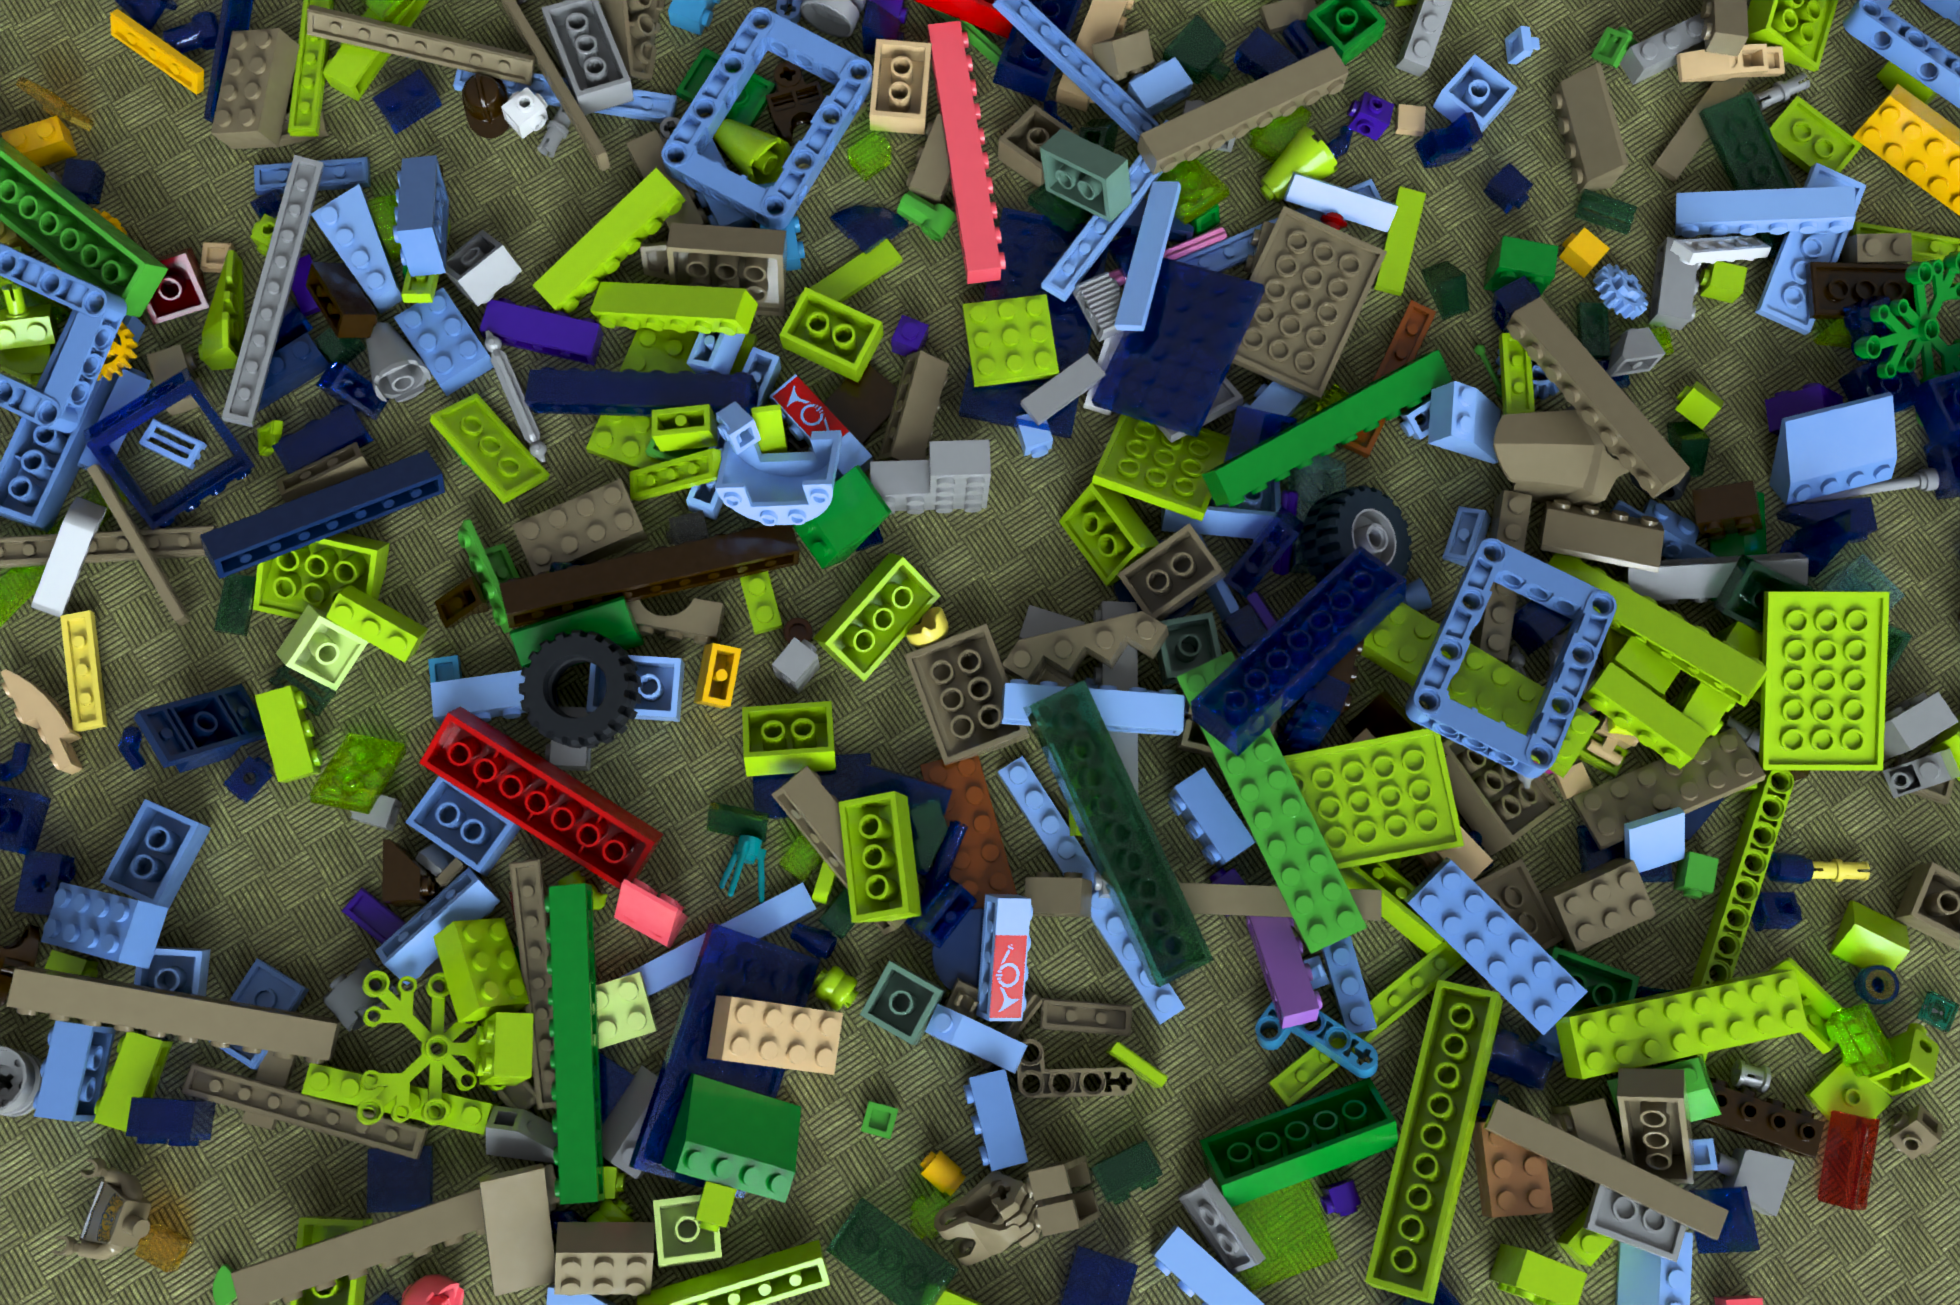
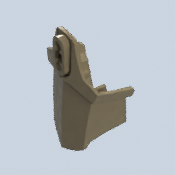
M1573 405L1562 411L1502 415L1495 429L1493 448L1505 476L1509 481L1513 482L1509 491L1532 495L1531 502L1545 503L1546 500L1563 499L1569 501L1573 506L1595 505L1606 500L1617 477L1630 472L1622 466L1619 458L1613 451L1603 444L1600 436L1594 429L1585 423L1582 415Z

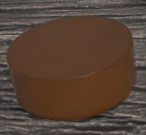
M793 618L785 624L783 635L787 644L794 637L800 642L803 639L811 642L813 630L807 620Z

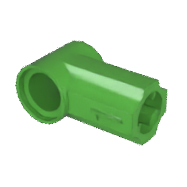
M911 191L904 194L897 208V214L920 226L926 236L938 242L942 241L956 220V215L948 207L939 203L933 205Z

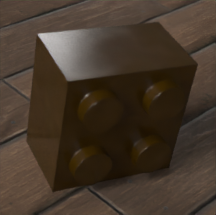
M1753 480L1692 490L1696 523L1702 538L1721 540L1728 534L1738 533L1740 536H1746L1756 533V530L1763 529L1758 495Z

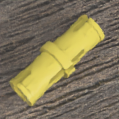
M1832 859L1830 862L1807 860L1804 863V869H1816V871H1804L1806 879H1831L1833 882H1842L1843 879L1866 881L1870 876V872L1857 871L1870 869L1866 861L1843 862L1841 859Z

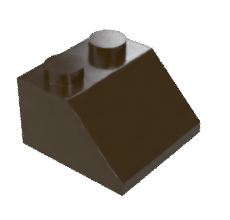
M383 839L382 901L396 907L427 905L438 895L439 888L438 883L434 880V875L417 862L416 858L405 847L390 839Z

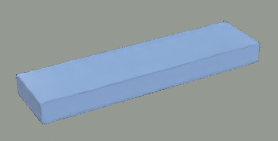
M1293 172L1284 196L1285 201L1326 214L1329 212L1338 213L1345 220L1384 232H1388L1398 208L1394 203Z

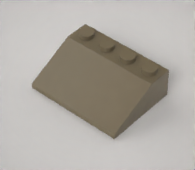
M671 223L667 241L670 285L745 288L758 303L755 314L785 316L786 230Z
M987 623L904 655L944 765L995 751L1031 738L1027 726L1001 724L1002 690L1004 684L1010 683L1002 666L1003 662Z
M1450 739L1442 743L1444 752L1447 754L1445 758L1456 809L1490 856L1515 842L1562 806L1541 776L1534 778L1531 781L1530 788L1525 789L1523 783L1517 777V772Z

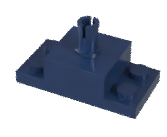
M242 684L140 710L133 717L163 768L175 765L180 773L229 759L242 745L266 739L260 714Z

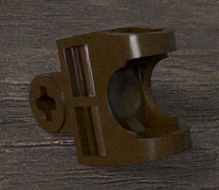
M785 61L778 64L774 70L776 92L766 95V103L778 137L787 141L790 146H793L794 129L800 124H810L825 98L819 81L805 84L800 67Z
M28 924L22 935L18 936L12 944L0 946V1007L3 1006L7 999L14 974L13 968L4 967L3 964L14 967L24 965L34 967L40 938L38 926Z

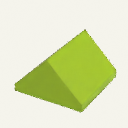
M1850 900L1829 954L1882 980H1886L1910 952L1907 926L1854 900Z

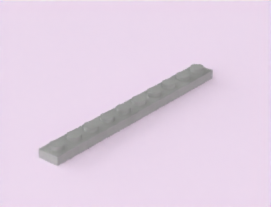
M294 155L223 410V421L252 428L254 426L323 173L324 163L321 161Z

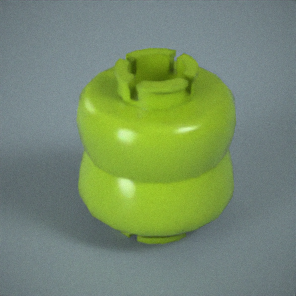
M833 966L829 971L824 968L813 983L818 986L815 996L827 1002L836 1011L840 1010L843 1005L849 1008L859 994V991L855 990L858 984L857 979L846 974L839 966Z
M619 1197L616 1202L612 1199H605L599 1209L588 1218V1222H634V1219L629 1215L633 1210Z

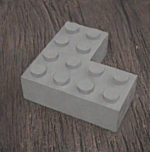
M990 440L929 441V460L870 461L871 483L892 511L890 515L895 514V511L921 514L924 510L950 513L953 509H964L965 512L970 513L979 512L982 508H987L991 478Z

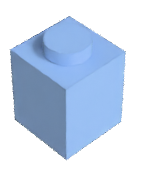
M1028 414L1016 416L1015 428L1024 456L1031 454L1033 458H1039L1046 455L1048 450L1052 449L1053 444L1047 420L1037 426Z

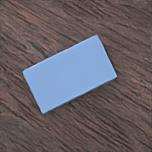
M1459 506L1442 557L1444 560L1463 567L1467 566L1471 555L1482 541L1485 540L1491 518L1486 510Z

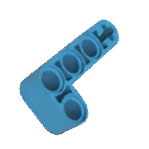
M1273 1002L1270 1003L1255 1025L1258 1043L1266 1050L1278 1049L1292 1032L1357 1077L1367 1079L1377 1072L1378 1054L1376 1049L1320 1010L1316 1022L1321 1026L1316 1031L1307 1030L1305 1028L1306 1024L1282 1029ZM1267 1028H1274L1278 1031L1277 1035L1273 1038H1266L1262 1033ZM1341 1038L1346 1042V1045L1343 1048L1336 1049L1330 1045V1042L1333 1039ZM1366 1057H1369L1370 1064L1364 1062L1362 1065L1359 1064L1358 1058L1364 1060Z

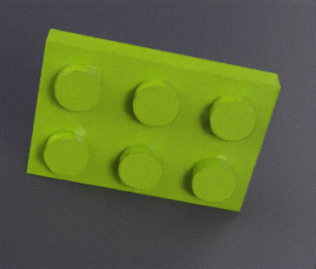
M1798 95L1761 137L1808 174L1811 166L1815 163L1840 173L1863 146Z

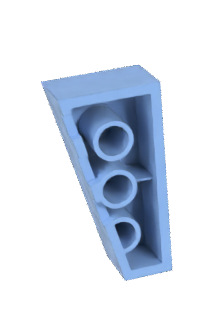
M360 184L311 213L324 235L380 314L403 300L399 282L391 265L369 200Z

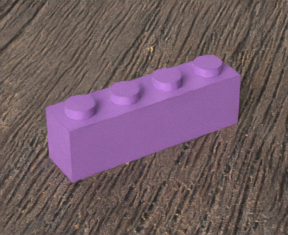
M1246 916V925L1281 1028L1285 1029L1317 1021L1319 1009L1322 1008V1000L1318 990L1313 991L1310 982L1313 981L1310 965L1308 963L1304 964L1301 956L1303 954L1302 942L1299 936H1294L1292 931L1294 927L1293 918Z

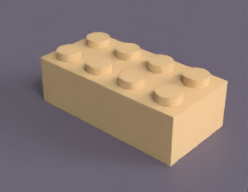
M716 995L707 1058L834 1075L843 1013Z

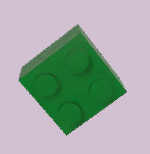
M1326 0L1308 14L1305 32L1322 50L1333 46L1344 65H1346L1382 38L1386 20L1367 0Z
M1502 236L1487 259L1483 290L1492 291L1496 295L1509 294L1519 296L1520 299L1527 301L1539 298L1555 277L1559 246Z

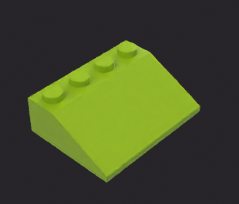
M1751 0L1747 11L1749 37L1746 43L1767 44V47L1782 46L1785 62L1813 72L1818 71L1838 0Z
M341 532L260 563L257 566L253 610L299 619L308 604L328 613L337 594L349 585L378 600L386 573L390 543Z

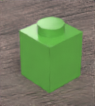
M1691 851L1685 853V859L1678 861L1673 889L1683 891V896L1692 899H1702V896L1712 894L1714 892L1719 858Z

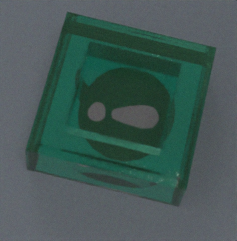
M1928 991L1917 1019L1943 1032H1949L1960 1005L1934 991Z

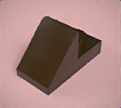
M475 576L469 577L434 602L445 628L455 627L472 614L489 611Z

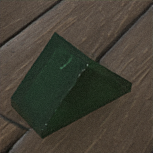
M1444 261L1421 270V274L1442 320L1469 311L1466 274L1449 261Z
M1691 421L1668 422L1669 445L1690 467V476L1701 477L1704 474L1710 438L1704 430Z

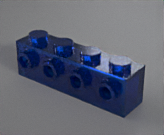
M1322 673L1314 687L1309 685L1302 702L1298 703L1293 716L1288 719L1283 732H1280L1276 740L1283 756L1313 751L1318 748L1342 710L1350 688L1349 684Z

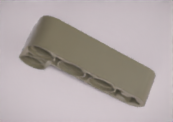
M1025 1039L1022 1041L1024 1044L1035 1046L1038 1051L1037 1058L1032 1062H1028L1022 1057L1016 1071L1017 1090L1020 1095L1026 1098L1124 1096L1132 1093L1136 1088V1075L1129 1068L1045 1069L1044 1049L1041 1043L1035 1039ZM1104 1072L1109 1073L1107 1079L1119 1078L1120 1073H1123L1124 1078H1129V1084L1124 1085L1123 1091L1120 1085H1107L1109 1092H1105L1106 1078ZM1089 1073L1096 1075L1099 1079V1086L1095 1091H1088L1084 1087V1078ZM1058 1074L1065 1075L1069 1080V1087L1064 1092H1058L1053 1087V1079ZM1027 1075L1035 1076L1039 1082L1038 1089L1034 1093H1028L1022 1087V1081Z

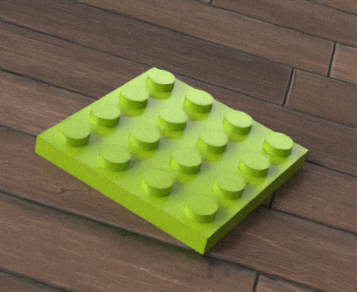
M1126 402L1095 470L1092 483L1203 521L1212 496L1202 474L1226 461L1234 438L1200 427L1171 443L1141 406Z

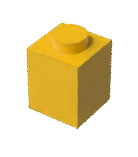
M1584 227L1578 235L1572 232L1563 242L1562 246L1565 249L1559 258L1585 278L1610 248Z

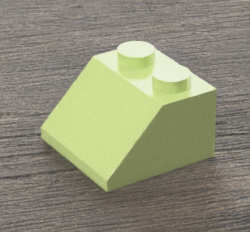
M308 604L276 654L287 667L336 691L368 642L326 619L327 613Z

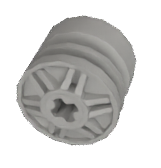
M803 0L800 5V12L804 19L819 31L839 38L849 37L853 33L859 21L860 12L864 10L865 3L868 0Z
M0 1046V1115L7 1117L22 1116L34 1109V1097L37 1091L40 1090L43 1078L40 1074L43 1062L31 1053Z

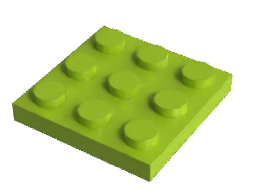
M1047 294L962 304L974 387L1049 379L1059 374Z

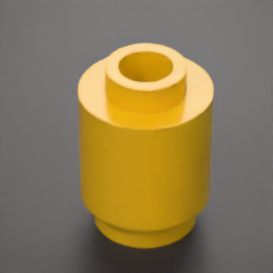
M931 1150L920 1163V1166L923 1168L920 1174L941 1193L946 1192L949 1196L959 1188L966 1178L961 1173L962 1169L941 1150L936 1154Z

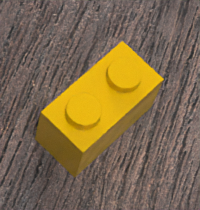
M57 115L1 133L2 138L38 167L77 156L71 132Z
M710 643L704 646L694 703L721 709L731 707L741 654L740 648L717 643Z

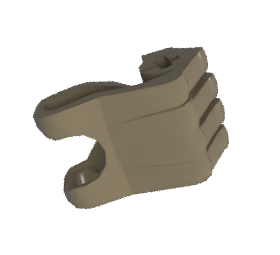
M1001 1171L989 1173L963 1198L940 1209L934 1219V1227L943 1239L951 1240L956 1238L953 1244L954 1255L964 1266L973 1265L993 1255L1002 1253L1016 1240L1025 1248L1038 1240L1041 1229L1037 1228L1034 1220V1211L1038 1207L1037 1202L1034 1201V1197H1030L1027 1186L1023 1182L1003 1174ZM951 1219H957V1220L951 1222L950 1224L945 1225V1223L948 1222L949 1220H951ZM973 1246L970 1251L964 1253L967 1248Z

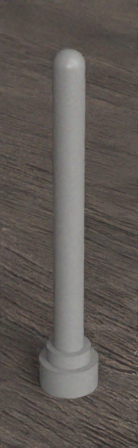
M1935 468L1920 469L1918 473L1911 477L1885 480L1802 502L1811 503L1913 487L1923 492L1937 490L1939 487V475Z

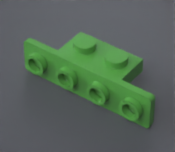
M471 519L464 520L458 531V541L461 547L466 549L470 557V568L479 577L481 592L484 598L489 600L493 608L492 614L495 623L501 626L504 634L508 633L512 628H509L499 583L520 577L505 544L484 549Z

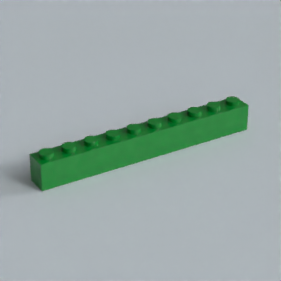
M1439 349L1422 354L1203 473L1202 477L1216 506L1228 504L1229 507H1233L1244 502V495L1249 492L1254 495L1267 489V482L1273 479L1275 482L1289 477L1291 475L1289 470L1295 467L1299 470L1313 463L1312 458L1319 454L1320 457L1334 452L1336 450L1334 445L1340 442L1342 445L1350 443L1358 438L1356 433L1362 430L1364 433L1369 432L1380 426L1378 421L1381 419L1391 420L1402 414L1401 408L1406 406L1407 409H1410L1423 402L1421 397L1425 395L1431 397L1432 389L1452 381V377Z
M586 883L549 886V894L545 895L544 902L546 912L550 913V925L546 926V940L548 944L551 943V956L547 957V971L549 975L552 974V987L548 989V1002L550 1006H553V1018L549 1020V1033L551 1037H554V1050H551L550 1064L551 1068L555 1069V1082H552L551 1095L553 1101H556L557 1113L553 1114L552 1127L554 1133H557L558 1146L554 1147L553 1158L555 1165L559 1167V1178L555 1179V1195L560 1197V1205L598 1202L605 1200L593 890L592 886Z

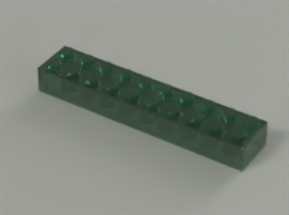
M1085 680L1076 682L1023 707L1150 984L1161 987L1213 961V957Z

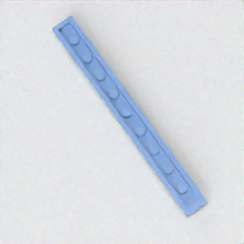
M1021 756L997 772L1062 875L1064 876L1065 872L1082 873V878L1092 881L1091 920L1157 1023L1161 1025L1184 1010V1005L1166 977L1161 975L1130 927L1128 918L1115 898H1099V890H1094V873L1097 870L1075 836H1070V828L1024 757Z

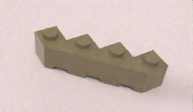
M1143 611L1018 640L1002 666L1007 674L1015 679L1027 680L1028 684H1034L1046 664L1072 679L1087 654L1113 669L1127 645L1154 659L1169 636L1168 627Z

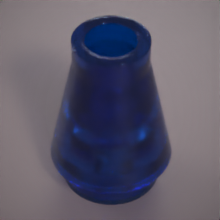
M799 922L794 926L790 935V939L799 943L817 959L822 957L827 960L837 944V937L833 936L831 931L803 925Z

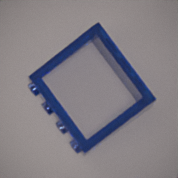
M187 367L83 430L85 443L152 530L158 526L164 528L170 525L176 519L174 516L184 510L186 512L194 510L201 504L200 500L208 495H218L226 489L227 483L235 478L236 480H241L247 477L252 472L251 468L255 466L249 454L227 423L222 420V416ZM191 394L234 456L153 506L109 444Z

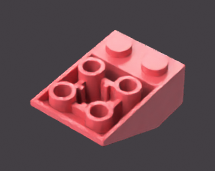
M634 878L632 883L624 879L614 918L670 949L688 919V916L682 912L685 907L664 893L657 897L658 892L637 878Z

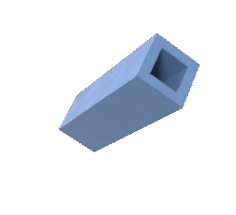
M124 368L122 369L123 376L118 377L78 461L77 467L87 470L86 468L99 464L107 474L109 473L150 386L151 381L146 379L147 375L134 368L129 369V371Z

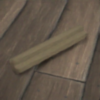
M1034 992L1028 993L1025 997L1026 1009L1023 1012L1022 1021H1007L1000 1030L1001 1033L1016 1039L1043 1003V1000ZM981 1058L978 1059L979 1065L987 1071H991L995 1066Z

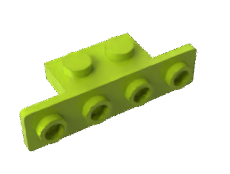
M1787 957L1770 968V970H1795L1809 1030L1801 1033L1822 1054L1831 1051L1837 1040L1856 1057L1878 1046L1879 1042L1791 957Z

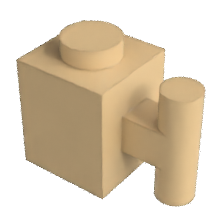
M1601 713L1598 719L1600 723L1594 730V733L1603 737L1604 740L1600 744L1591 739L1586 749L1615 766H1619L1623 756L1614 752L1616 745L1627 749L1631 746L1635 747L1639 740L1631 735L1608 733V716Z

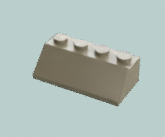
M1597 63L1561 81L1551 96L1552 107L1557 111L1559 118L1558 130L1560 134H1563L1565 140V155L1567 159H1570L1572 166V181L1574 184H1577L1579 194L1611 188L1629 165L1601 63Z
M1554 499V501H1545L1538 528L1540 550L1658 573L1664 528L1657 518L1651 516L1635 518L1630 517L1627 512L1612 510L1610 513L1600 511V508L1594 505L1584 504L1582 507L1571 505L1567 500Z

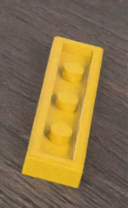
M119 9L110 12L111 35L194 94L197 95L204 91V69Z

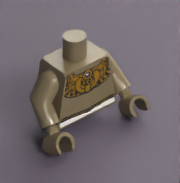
M92 1158L86 1161L94 1164V1172L91 1170H81V1175L85 1178L102 1176L105 1180L101 1179L79 1237L82 1241L77 1243L73 1237L57 1236L55 1239L66 1241V1247L63 1251L52 1250L55 1255L70 1256L75 1252L78 1253L79 1257L107 1260L120 1254L124 1247L135 1248L139 1240L145 1237L150 1230V1223L147 1221L151 1210V1202L143 1196L144 1193L139 1179L115 1167L107 1168V1164L102 1158Z

